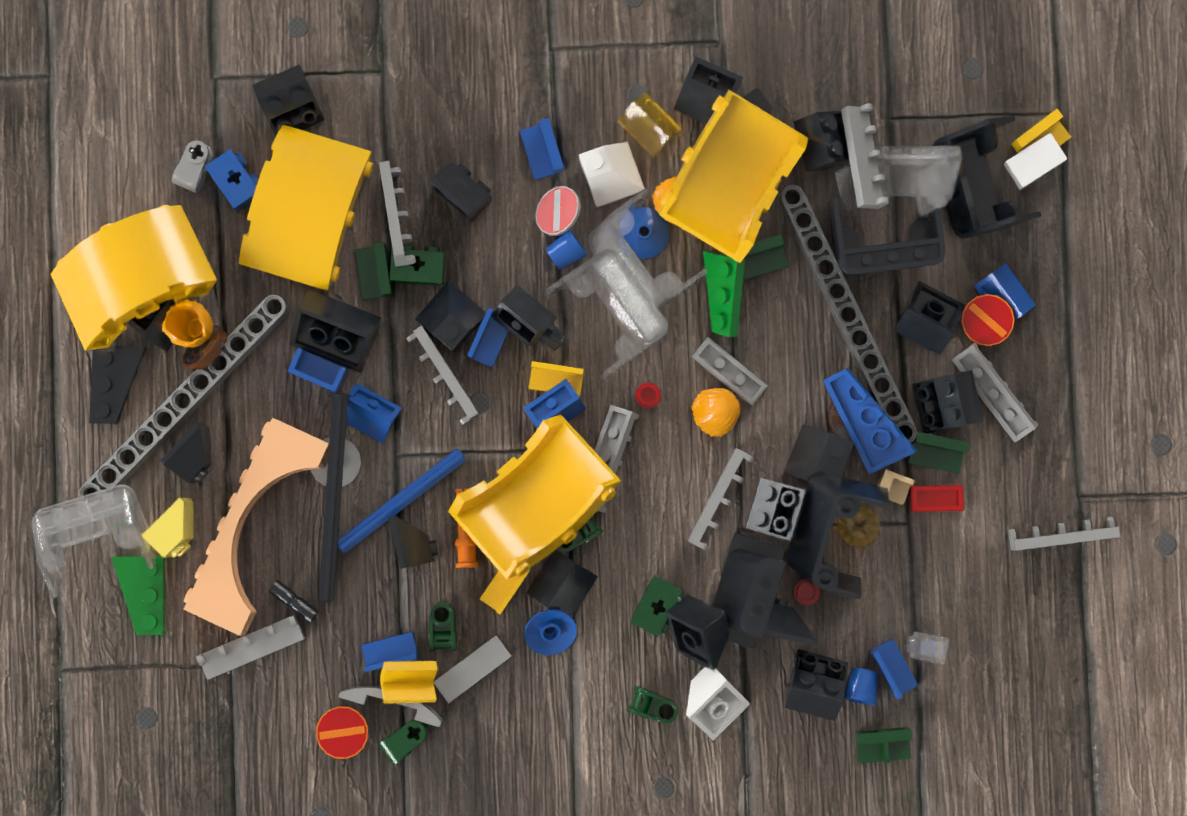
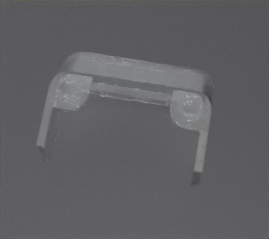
M889 146L878 149L881 153V157L877 158L879 175L883 174L885 177V181L881 183L883 197H888L889 199L892 196H914L917 200L920 215H924L935 208L946 206L948 204L947 201L952 199L962 161L959 146ZM850 165L835 172L844 212L857 207Z
M646 188L614 210L589 234L587 239V245L591 253L635 313L643 318L651 317L703 280L708 273L704 268L684 284L672 272H664L653 279L623 237L630 233L634 227L635 220L630 211L648 199L649 192Z
M612 249L601 251L549 286L543 295L545 300H547L565 287H568L571 293L578 298H586L596 292L625 332L614 345V352L619 361L604 371L600 376L603 381L659 341L668 329L664 316L619 253Z
M117 485L42 508L34 514L32 531L37 563L52 598L58 597L63 580L59 572L65 561L62 549L108 534H112L116 544L122 548L131 549L140 546L148 568L154 567L157 550L142 536L148 529V525L132 488L126 485Z

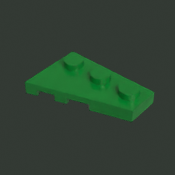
M703 251L712 332L727 337H737L745 259L739 263L725 254Z
M112 556L111 558L136 635H165V558L163 556Z

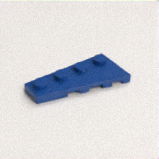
M848 368L823 380L869 474L917 452L916 448Z

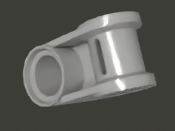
M198 140L188 143L173 173L172 183L198 193L206 177L207 169L205 166L213 160L212 149ZM196 150L202 151L204 155L202 157H197L195 155Z

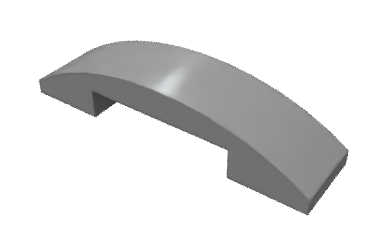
M358 686L342 690L339 698L364 705L367 703L369 695L383 699L381 686ZM397 703L417 709L414 720L437 727L442 725L443 719L426 703Z

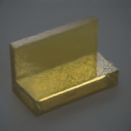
M647 93L634 100L618 119V122L652 157H655L663 146L682 129Z

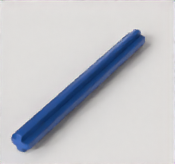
M455 449L338 539L339 550L343 553L349 551L387 522L389 517L395 516L466 461L462 452Z

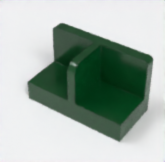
M909 727L855 732L859 763L882 761L890 763L892 760L911 758L909 740H912V733Z

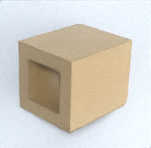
M885 469L881 472L877 486L888 488L889 500L902 505L905 502L910 486L914 485L915 480Z

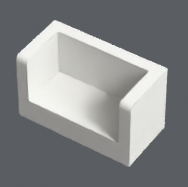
M1049 133L1007 160L1004 166L1021 190L1065 162L1067 157L1052 134Z

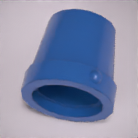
M570 229L546 248L547 253L559 270L588 256Z
M852 668L845 689L844 699L875 706L878 698L876 697L878 673L861 668Z

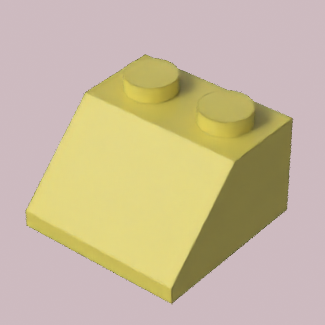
M179 498L142 534L163 558L181 557L190 549L191 546L188 543L193 539L194 502L190 498Z

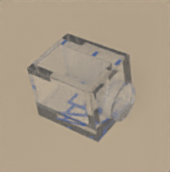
M914 631V635L909 636L907 651L910 652L909 657L945 665L949 638Z

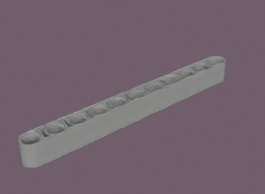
M278 295L266 297L227 337V342L225 344L222 342L220 345L222 349L220 355L206 368L196 369L85 482L78 493L80 502L89 507L103 505L286 318L289 313L288 303ZM275 301L281 302V311L278 314H271L270 305ZM256 320H262L264 325L259 333H253L251 328ZM243 338L245 347L242 351L236 352L233 347L234 342L237 339ZM225 357L227 366L225 369L218 371L215 363L218 358ZM201 376H207L208 386L205 389H199L197 385L198 379ZM187 394L190 397V404L186 408H181L179 399L182 395ZM165 413H169L172 417V422L167 427L161 424V417ZM150 431L154 439L150 445L146 446L143 443V436L146 432ZM131 450L135 454V460L132 464L128 465L124 457L126 452ZM111 469L115 470L117 474L116 480L113 483H109L106 479V474ZM92 488L98 491V498L94 502H91L88 498V492Z

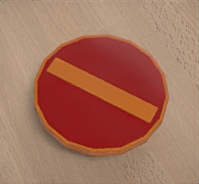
M984 294L975 297L967 304L962 315V325L964 332L970 340L979 345L992 346L1008 338L1013 329L1015 318L1013 310L1006 300L997 295Z
M338 706L328 710L320 718L316 728V738L320 748L327 755L336 759H347L357 755L364 748L368 740L369 728L365 718L359 711L351 707Z

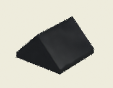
M554 550L526 593L550 610H561L573 617L598 576L559 551Z

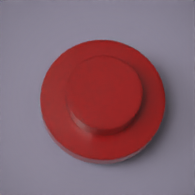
M643 383L637 388L635 398L641 407L646 409L654 408L661 400V391L653 383Z
M804 579L795 585L793 593L798 603L808 606L818 600L820 589L807 579Z

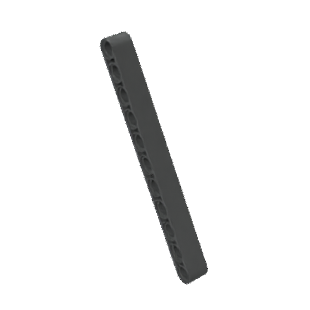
M789 185L784 188L780 195V206L869 394L886 414V406L889 402L897 405V415L895 417L888 416L898 428L900 426L908 428L910 433L908 440L913 442L917 436L915 424L807 197L799 186ZM790 192L795 193L798 196V203L789 204L785 199V195ZM798 216L807 217L809 226L801 228L798 226L796 218ZM808 240H818L821 246L820 250H810L807 245ZM822 262L828 263L832 269L831 274H822L818 268L819 264ZM831 286H839L842 289L843 295L841 298L837 299L831 296ZM843 309H849L853 312L854 319L852 322H846L842 319L841 311ZM855 332H860L864 335L865 343L863 345L854 344L852 335ZM865 356L874 357L876 360L874 369H868L864 366L863 360ZM877 379H882L887 383V390L884 393H880L875 389Z

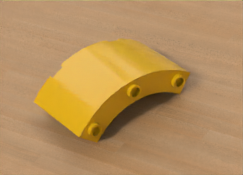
M728 90L724 97L719 95L712 106L714 113L693 148L689 146L683 154L681 160L684 161V164L671 189L665 191L659 202L663 205L659 215L741 263L754 245L762 222L759 221L761 216L769 210L779 192L776 189L782 181V175L788 177L806 150L808 137L731 90Z
M282 125L271 146V150H273L271 161H265L247 217V220L251 221L248 233L243 235L238 264L328 291L332 282H337L341 268L337 267L344 236L347 227H351L353 224L355 212H352L364 179L365 177L369 178L373 170L374 163L370 162L372 151Z
M162 205L156 209L129 216L113 224L103 225L98 232L82 241L64 258L60 259L51 273L85 350L109 348L112 342L127 329L126 323L134 317L141 319L160 309L159 304L170 299L178 302L189 298L207 296L217 281L181 205Z
M561 414L543 420L534 435L525 444L528 449L519 459L516 457L511 458L504 466L497 470L499 476L488 484L482 481L474 487L459 493L448 511L506 579L516 575L519 577L523 576L530 570L531 566L548 556L563 543H570L577 536L576 532L605 502H608L615 496V489L621 481Z

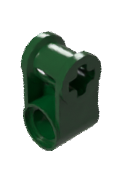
M591 517L586 522L590 532L583 525L576 532L577 536L572 540L568 548L558 547L557 550L560 552L571 551L604 531L602 528L599 529Z
M439 601L430 610V652H434L435 649L457 651L455 610L448 601ZM438 607H445L449 611V618L447 620H440L436 617L435 612Z
M635 686L634 690L636 693L631 706H628L626 711L663 724H669L676 720L678 706L675 701L646 688ZM644 696L645 699L643 701L642 707L640 708L639 705L642 697ZM662 705H671L674 708L673 716L670 718L662 717L659 713V708Z
M412 719L398 731L396 730L378 746L392 764L395 765L411 753L412 749L428 736L429 727L427 723ZM412 727L414 729L417 727L421 729L419 736L411 735Z

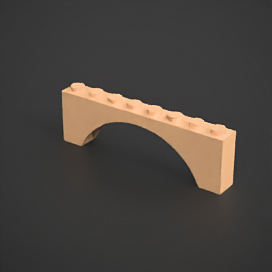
M274 418L264 425L261 433L264 437L260 445H256L251 453L250 459L252 462L249 469H245L240 477L239 483H241L239 491L230 498L228 504L230 510L227 516L220 520L217 527L219 534L216 540H212L206 551L208 555L204 565L201 564L195 574L197 581L194 588H190L184 598L186 603L184 610L239 636L247 634L257 612L245 594L238 571L237 551L244 522L257 500L269 488L290 475L312 469H323L329 454L328 442Z

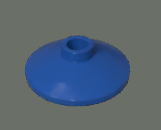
M640 207L631 210L623 217L618 228V238L622 248L629 255L639 259L657 256L665 249L669 241L670 230L667 221L652 208ZM642 227H646L649 230L647 236L640 235L639 230Z
M553 609L545 610L529 620L524 636L527 645L534 652L541 655H555L571 646L575 640L577 628L573 618L566 612Z

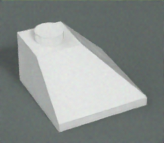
M628 142L605 145L579 154V161L596 208L645 191Z
M705 667L691 681L686 715L714 741L750 703L717 669L712 671Z

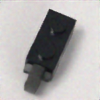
M518 285L501 300L491 316L527 346H535L540 341L556 351L566 339V336L553 324L557 317Z

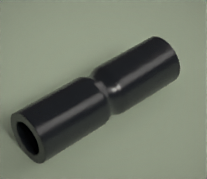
M278 579L268 590L270 594L286 606H289L292 611L309 624L319 612Z

